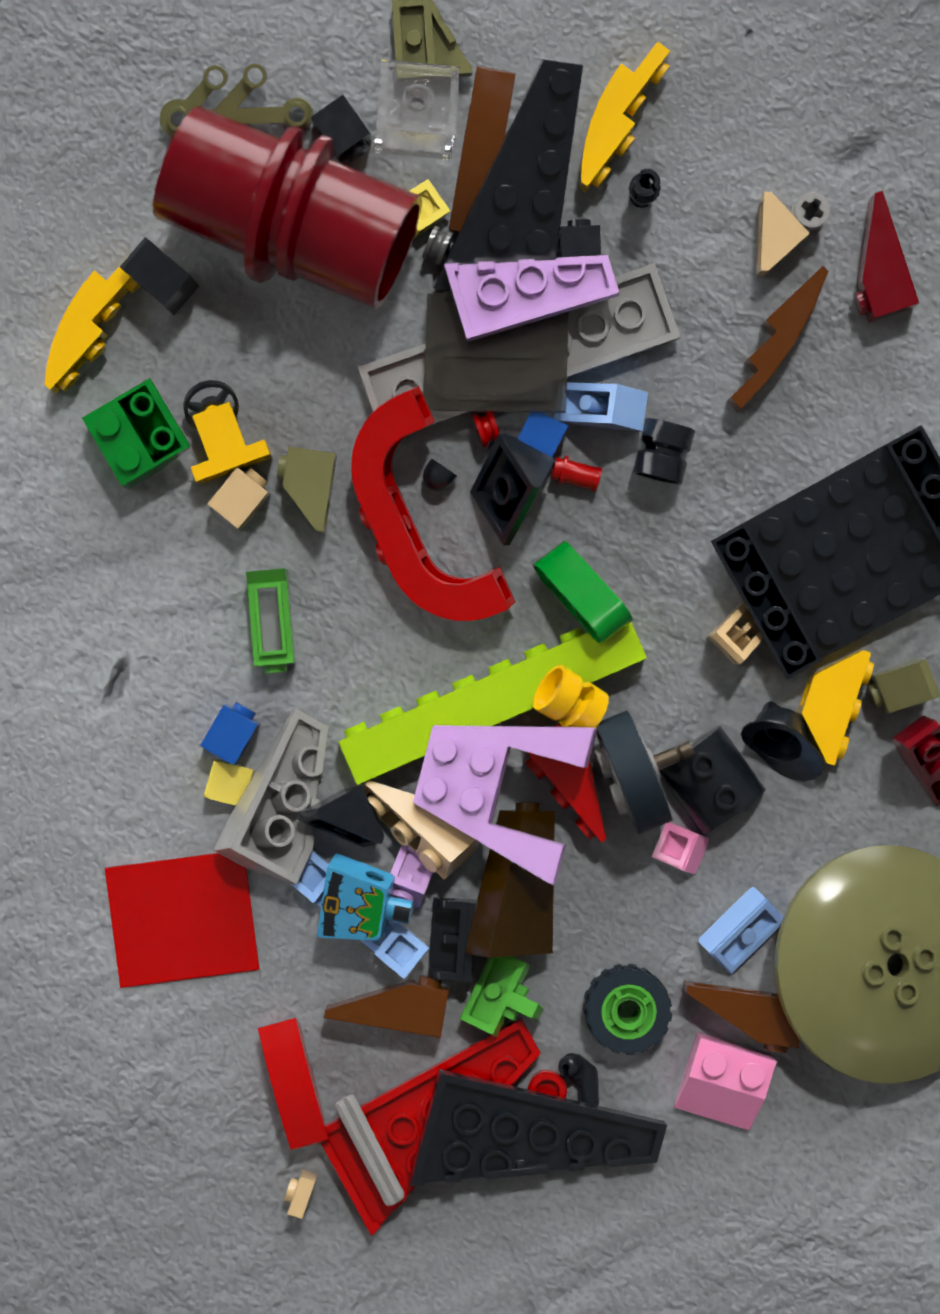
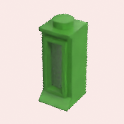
M282 568L247 571L246 579L254 666H263L264 674L288 672L287 664L296 663L288 570Z

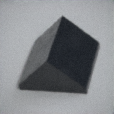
M499 433L470 490L471 495L503 546L511 544L555 461L554 458L507 433Z

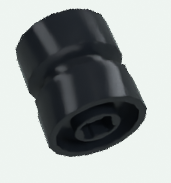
M646 418L641 436V441L645 444V448L637 452L632 473L661 482L681 485L687 462L682 457L683 454L689 453L691 450L695 430L668 421Z

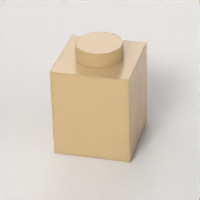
M237 467L208 502V505L242 531L271 495L263 489L268 482L251 468L244 473Z

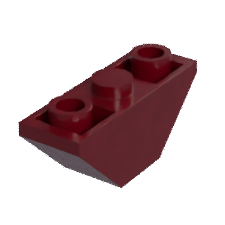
M923 715L891 739L904 763L937 807L940 805V724L936 720Z

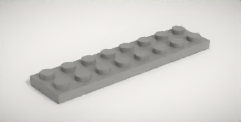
M655 263L616 276L615 280L620 292L618 297L467 342L464 330L359 366L358 370L373 412L391 398L420 386L435 420V423L427 426L430 427L680 339V334Z

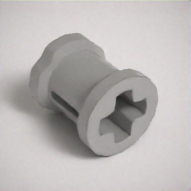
M808 192L797 200L796 204L792 207L791 213L809 233L816 232L828 219L830 205L822 194ZM811 205L816 208L814 212L816 217L808 221L804 218V215L806 213L805 210Z

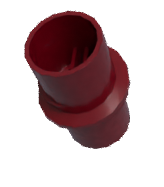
M201 106L192 108L174 134L160 168L153 197V215L156 219L243 254L245 273L255 282L262 283L270 280L278 271V275L295 281L301 278L374 309L382 306L401 272L414 239L421 215V196L333 161L334 144L333 139L328 136H320L310 149L306 150L303 148V129L292 126L287 128L279 139Z

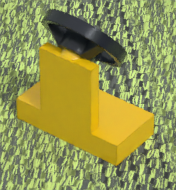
M208 380L196 384L187 392L183 402L184 414L188 423L198 430L209 459L190 467L195 481L199 485L233 473L237 467L241 470L273 458L265 439L246 446L236 420L239 411L238 399L234 390L229 385L221 381ZM210 387L222 389L216 397L208 396L200 403L190 402L191 398L202 389ZM228 394H230L234 400L233 409L231 407L230 402L224 403ZM188 409L198 412V414L192 415V419L188 413Z

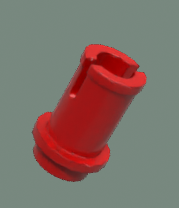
M564 455V458H555L550 480L557 481L558 486L566 483L589 489L593 492L597 491L602 467H594L568 460L569 456Z

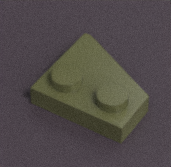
M391 0L397 82L470 77L473 75L471 64L466 60L457 45L454 35L444 23L433 0Z

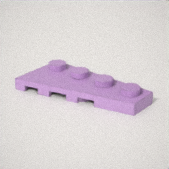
M608 255L556 258V260L543 261L526 259L506 263L490 261L470 265H458V263L444 264L467 342L615 298L620 293Z

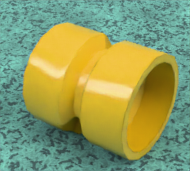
M557 665L545 675L533 698L535 710L551 720L557 721L560 719V724L563 727L596 728L606 713L609 703V696L606 692L590 682L582 683L579 675L563 665Z

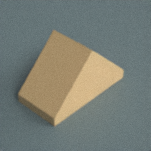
M763 192L759 200L756 276L764 277L809 235L805 227L772 192Z
M744 601L707 636L734 665H740L764 639Z

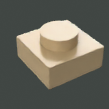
M302 1169L299 1180L291 1177L284 1201L291 1203L288 1215L300 1219L303 1218L317 1174Z

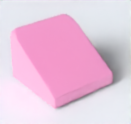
M668 822L663 827L652 857L685 872L696 874L708 846L709 838Z

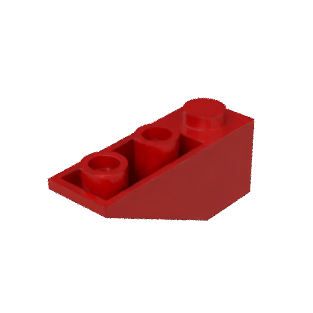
M559 721V722H558L556 725H554L553 727H563V726H561L560 721ZM527 752L530 757L525 763L539 780L546 775L554 784L555 788L550 793L564 810L571 805L578 813L580 818L575 823L586 837L591 840L596 835L601 842L606 840L590 759L588 766L583 768Z

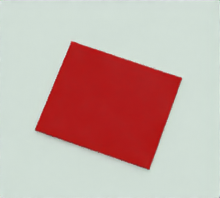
M219 853L105 868L120 988L260 970L248 875L245 867Z

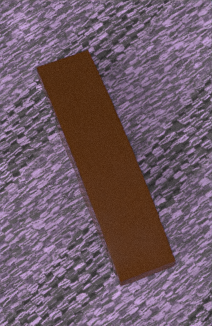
M477 66L449 230H461L469 209L503 143L511 106L515 72Z
M824 266L762 324L771 337L744 362L754 375L726 401L736 412L741 410L769 380L795 344L815 307L828 274V270Z

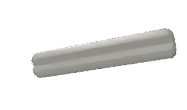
M348 1095L336 1102L335 1108L385 1205L391 1206L398 1203L404 1198V1191L355 1096Z

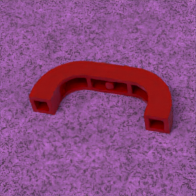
M417 386L379 406L364 422L358 433L352 452L351 473L354 490L361 505L359 514L365 527L369 530L372 529L377 540L375 548L383 565H388L396 583L410 600L425 611L445 619L455 621L484 619L508 610L516 603L501 567L499 566L471 578L454 577L440 570L431 560L394 478L393 457L398 445L409 434L435 423L420 386Z

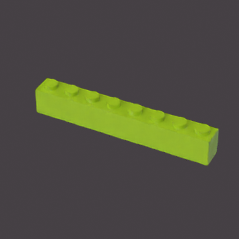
M632 622L603 644L596 642L588 632L583 633L581 627L559 636L562 644L547 649L546 644L542 643L524 651L526 659L514 665H511L508 658L487 667L490 675L476 681L473 674L451 683L454 691L439 696L437 690L423 695L415 699L418 707L403 712L402 707L398 706L379 715L382 722L370 728H367L364 721L343 730L346 738L338 742L356 784L359 785L425 756L433 725L494 726L534 708L533 698L540 682L557 665H563L579 675L582 683H592L647 659Z

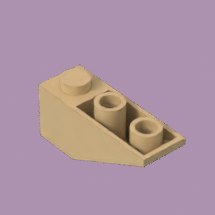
M371 780L365 783L364 791L377 820L382 821L391 830L397 842L403 846H409L419 856L421 863L429 871L437 872L445 880L476 852L479 841L413 803L414 794Z

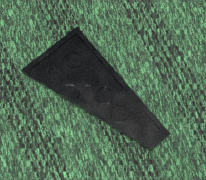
M542 59L444 264L458 263V265H470L490 261L506 263L526 259H534L535 261L556 260L583 70L582 64ZM443 265L432 288L452 291Z
M439 1069L410 1174L409 1185L410 1187L421 1186L426 1182L445 1181L446 1183L461 1182V1179L478 1177L494 1179L545 1174L550 1170L560 1169L576 1171L584 1170V1167L602 1165L617 1167L657 1163L667 1124L663 1120Z

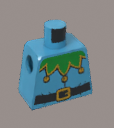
M335 854L326 870L317 937L380 940L387 928L388 921L409 925L414 901L392 897L395 876L391 873L344 855Z

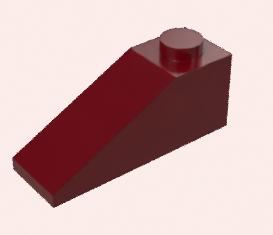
M883 191L875 193L869 199L856 285L858 292L854 293L857 310L861 316L866 314L868 323L913 309L919 304Z

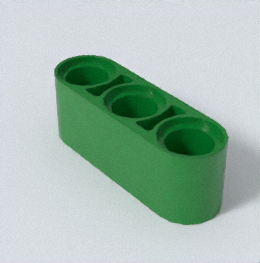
M561 542L533 563V568L542 582L599 644H603L633 621L625 604L568 542Z

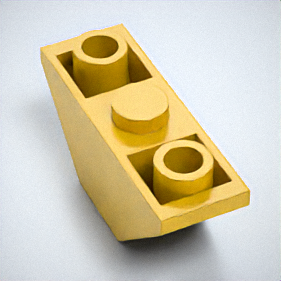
M864 650L856 651L808 677L797 713L803 717L807 727V734L813 746L822 756L824 763L835 765L836 759L842 760L846 753L849 737L844 735L849 721L855 722L858 717L862 700L857 699L861 684H868L874 668V663L869 662L870 652Z

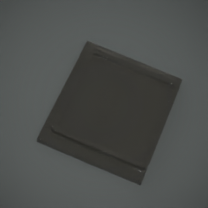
M427 293L424 398L430 411L566 413L567 363L570 355L568 351L569 312L467 342L453 293Z

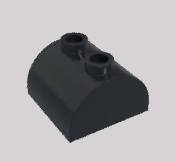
M718 725L691 745L695 756L685 760L681 759L680 762L659 770L661 778L701 834L717 828L737 815L766 790L721 725Z

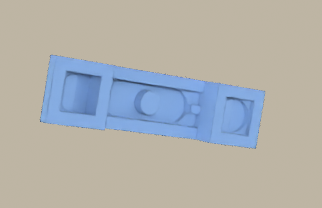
M312 850L297 884L291 885L311 902L321 907L326 870L329 862ZM388 921L387 928L380 940H360L403 979L409 975L430 949L403 923Z

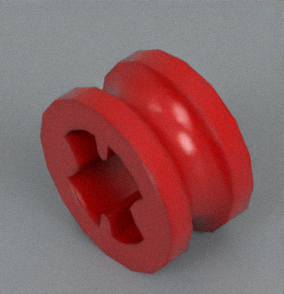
M491 409L486 410V414L483 417H479L477 414L472 416L484 449L489 447L488 445L491 441H496L500 433Z

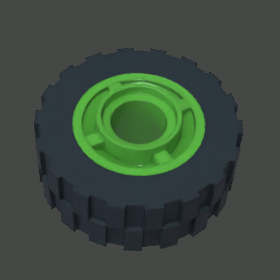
M618 964L614 965V968L609 970L606 968L601 971V975L597 978L594 977L590 983L589 990H586L584 996L585 1004H583L585 1021L593 1037L604 1048L608 1047L612 1052L618 1054L623 1052L626 1055H634L635 1052L641 1051L643 1053L648 1051V1048L652 1045L656 1046L663 1034L666 1035L669 1029L667 1027L668 1023L672 1019L670 1007H672L671 999L662 982L644 967L642 969L638 968L635 964H628V966ZM626 1000L635 1001L637 1003V1011L633 1016L623 1018L617 1014L618 1007L622 1002Z

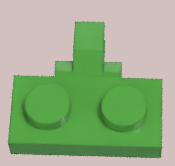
M513 956L488 958L459 1019L495 1037L498 1036L505 1019L508 1018L515 1021L518 1013L538 1022L545 1007L527 999L526 996L529 989L522 985L530 965Z

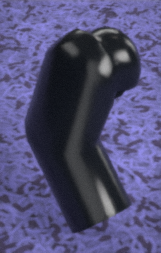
M566 1054L558 1063L560 1074L564 1077L568 1076L579 1084L580 1102L599 1105L597 1068L579 1054Z

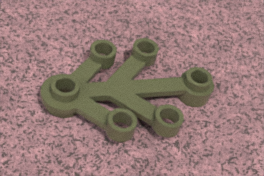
M252 63L245 68L243 78L216 109H208L242 124L285 123L289 128L295 126L300 129L307 127L313 116L311 104L301 97L289 99L284 106L238 108L254 88L261 87L267 80L265 67L258 63ZM220 65L208 67L204 72L203 80L186 100L173 99L163 106L159 120L162 129L167 135L173 137L179 127L172 121L174 112L179 111L186 116L192 108L201 106L213 90L221 89L226 85L228 73L224 67ZM251 68L261 70L263 78L259 83H253L249 80L248 72ZM216 69L222 73L223 81L221 84L214 85L209 81L208 76L211 70ZM296 106L304 111L303 120L298 122L293 121L289 115L290 109Z

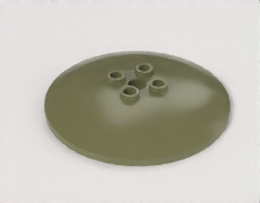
M896 845L867 846L846 852L828 861L816 870L796 892L780 925L775 947L774 968L778 997L783 1012L791 1028L804 1046L824 1064L846 1076L873 1083L893 1084L920 1079L940 1070V859L915 848ZM896 953L901 957L903 967L899 974L893 976L888 971L887 962L890 956Z

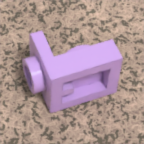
M401 845L390 872L395 876L392 897L414 901V907L420 908L433 872L429 871L421 863L419 856L409 846Z

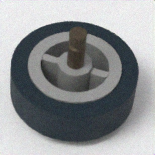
M627 710L602 720L596 727L600 747L594 749L604 779L606 780L611 777L614 784L609 787L619 815L627 813L638 834L673 821L660 781L661 775L659 770L678 763L681 759L685 760L695 756L691 743L687 741L678 745L677 748L672 747L652 755Z

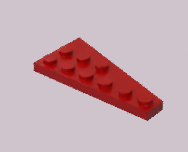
M522 1017L501 1028L497 1037L490 1034L360 1105L404 1191V1198L398 1203L391 1206L385 1205L341 1118L338 1117L326 1124L330 1141L323 1142L321 1145L371 1236L416 1187H410L409 1178L439 1069L512 1085L541 1054Z

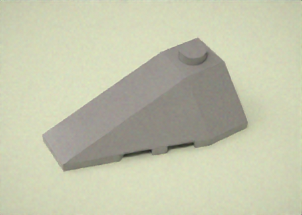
M296 708L292 710L232 811L213 851L246 869L293 885L297 884L313 850L315 837L312 835L313 826L297 819L299 812L319 802V799L316 798L319 775L323 773L328 726Z

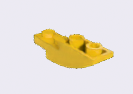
M660 42L655 44L635 72H632L621 63L601 95L590 121L583 148L579 187L583 192L586 193L592 185L599 188L612 170L607 165L614 155L618 154L622 157L634 142L635 137L631 133L635 123L625 115L628 113L633 117L647 98L642 94L650 82L657 85L670 68V65L666 63L670 50Z
M120 266L107 280L94 270L69 304L53 339L46 366L44 385L55 394L60 389L67 391L80 376L77 370L87 359L93 362L100 356L107 346L104 341L108 335L97 325L102 320L105 323L116 315L121 308L118 302L128 291L133 294L141 287Z

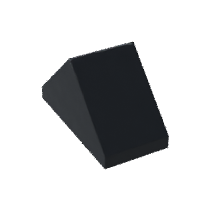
M146 237L120 265V268L172 315L178 312L199 287L190 274Z
M362 785L341 790L299 812L298 821L361 847L383 843V831Z

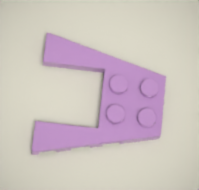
M433 725L413 803L544 881L556 884L566 845L492 824V818L511 747L586 768L597 728Z

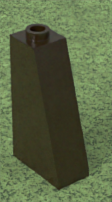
M516 802L515 810H499L496 825L554 841L555 811L539 810V803ZM490 848L466 943V954L492 958L553 953L554 884L544 881Z

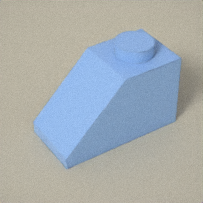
M559 382L554 419L562 423L612 430L643 431L648 392L619 384Z

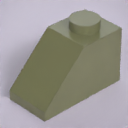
M288 446L287 455L280 454L277 478L283 479L282 486L318 533L326 534L337 455L330 452Z
M911 659L873 674L870 677L872 685L867 686L874 707H881L884 713H892L940 697L927 659Z

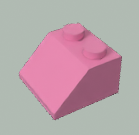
M696 1032L674 1108L750 1130L765 1101L777 1061L771 1054Z

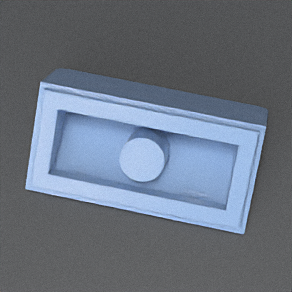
M751 887L698 939V942L731 975L780 928L783 916L755 887Z

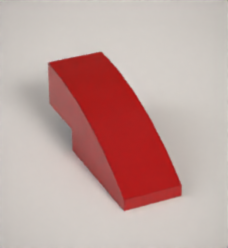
M296 1018L258 1028L269 1077L290 1150L294 1151L330 1141L301 1025Z

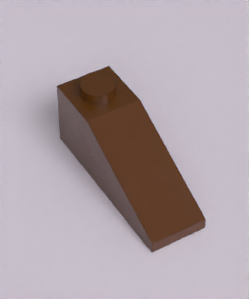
M419 975L418 981L407 980L329 1004L325 1009L324 1018L441 1038L449 986L442 985V980L433 979L432 976Z
M684 980L683 989L687 994L757 1042L763 1043L765 1050L787 1053L788 1047L799 1048L800 1040L783 1012L778 993Z

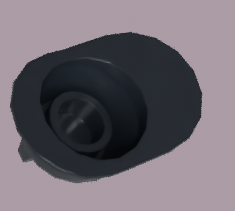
M769 701L763 706L755 721L743 726L741 731L743 742L780 775L798 781L814 780L821 775L824 768L823 758L807 740V727L799 713Z

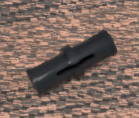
M649 168L642 169L641 173L635 175L630 181V201L639 208L648 207L660 194V177L656 171Z

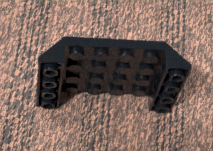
M922 425L711 541L787 680L821 662L822 658L940 595V457Z

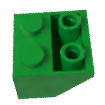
M151 378L82 417L121 486L126 489L135 486L162 470L191 447Z

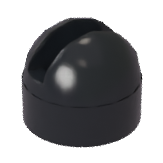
M432 458L423 471L425 485L430 490L436 492L449 488L457 477L456 474Z

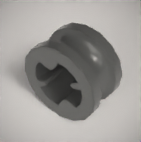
M435 225L427 241L422 258L427 260L429 257L435 259L436 264L441 265L454 233L449 231L444 234L440 231V227Z

